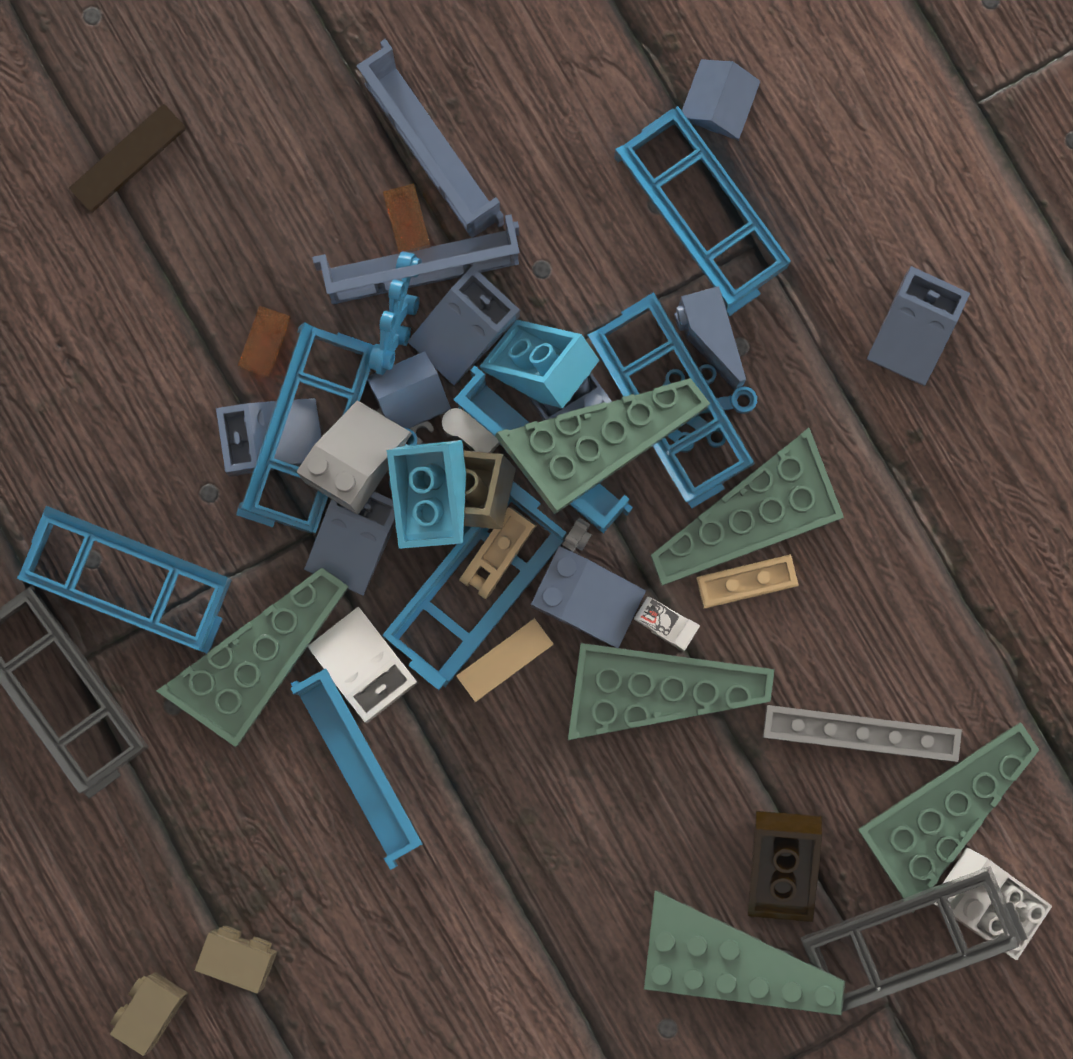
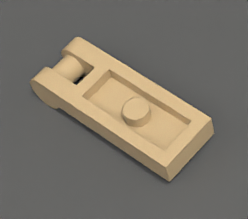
M508 507L502 530H492L459 581L467 587L472 585L479 590L478 594L487 599L537 525L514 508ZM481 567L490 572L486 580L478 575Z

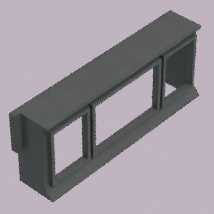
M31 585L1 607L0 625L29 605L48 634L7 663L0 655V684L78 793L85 794L90 799L119 778L121 774L118 770L148 749L149 746L36 588ZM53 642L57 644L101 706L100 709L60 738L13 674V671ZM108 716L130 747L94 774L87 777L66 746Z
M991 866L801 937L811 965L830 973L819 946L851 935L870 984L845 993L842 1012L1019 947L1021 941L1028 939L1013 902H1005ZM984 885L1005 935L968 948L947 898ZM938 903L957 952L881 980L861 931Z

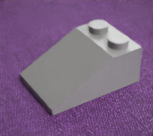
M357 400L317 441L297 470V474L309 486L359 515L389 469L386 450L404 446L412 433Z

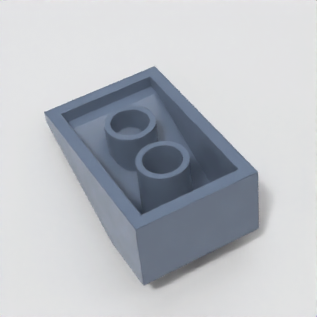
M717 286L681 296L679 305L676 307V313H674L678 330H684L686 339L716 369L734 391L742 387L746 377L720 287Z
M559 546L536 592L531 607L608 645L619 648L646 590L596 563Z

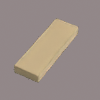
M791 554L696 577L704 609L799 586Z
M534 618L456 675V677L473 700L477 702L554 644Z

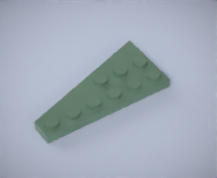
M689 378L654 388L652 391L642 394L624 396L620 400L613 402H603L559 414L555 418L541 422L527 423L523 427L498 431L495 437L552 512L556 514L707 409L710 402L692 379Z
M320 568L283 598L269 606L260 615L234 632L193 665L187 667L178 676L159 688L157 692L230 744L238 747L349 586L324 568Z

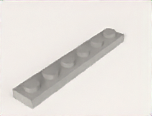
M766 705L763 738L958 762L962 729Z

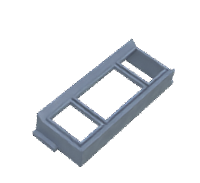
M386 39L380 42L381 50L356 66L365 78L364 85L470 237H475L494 223L501 227L504 225V216L500 211L499 200L496 197L491 201L486 198L396 69L392 47Z
M506 215L505 231L409 251V253L416 254L417 258L422 260V263L396 269V264L400 253L330 268L325 254L312 258L316 270H322L326 292L329 294L333 305L389 293L392 280L402 281V278L418 275V277L410 279L408 288L462 277L472 266L482 273L519 265L518 253L520 251L516 236H519L518 221L513 222L512 215Z

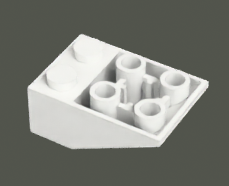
M359 606L308 645L309 650L321 666L327 669L336 686L365 723L371 721L418 684L417 680Z
M966 847L943 883L991 866L1005 902H1013L1028 938L1021 941L1018 948L1004 952L1013 959L1018 960L1052 908V905L991 860ZM984 885L947 898L956 920L985 940L989 941L1005 935Z

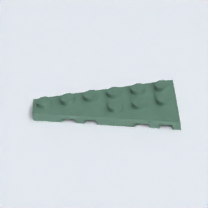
M810 428L806 429L713 506L651 554L650 557L661 586L844 518Z
M581 643L568 740L770 702L775 669Z
M1021 722L857 829L902 899L934 887L939 877L950 863L955 860L982 825L987 815L1002 799L1001 797L1017 780L1037 754L1039 748Z
M655 890L645 990L842 1015L844 980Z

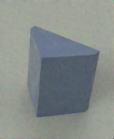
M701 59L682 112L691 124L739 141L760 80L733 61Z
M425 351L394 364L392 369L387 370L384 375L374 373L367 378V382L382 415L403 428L410 429L451 409L439 375Z

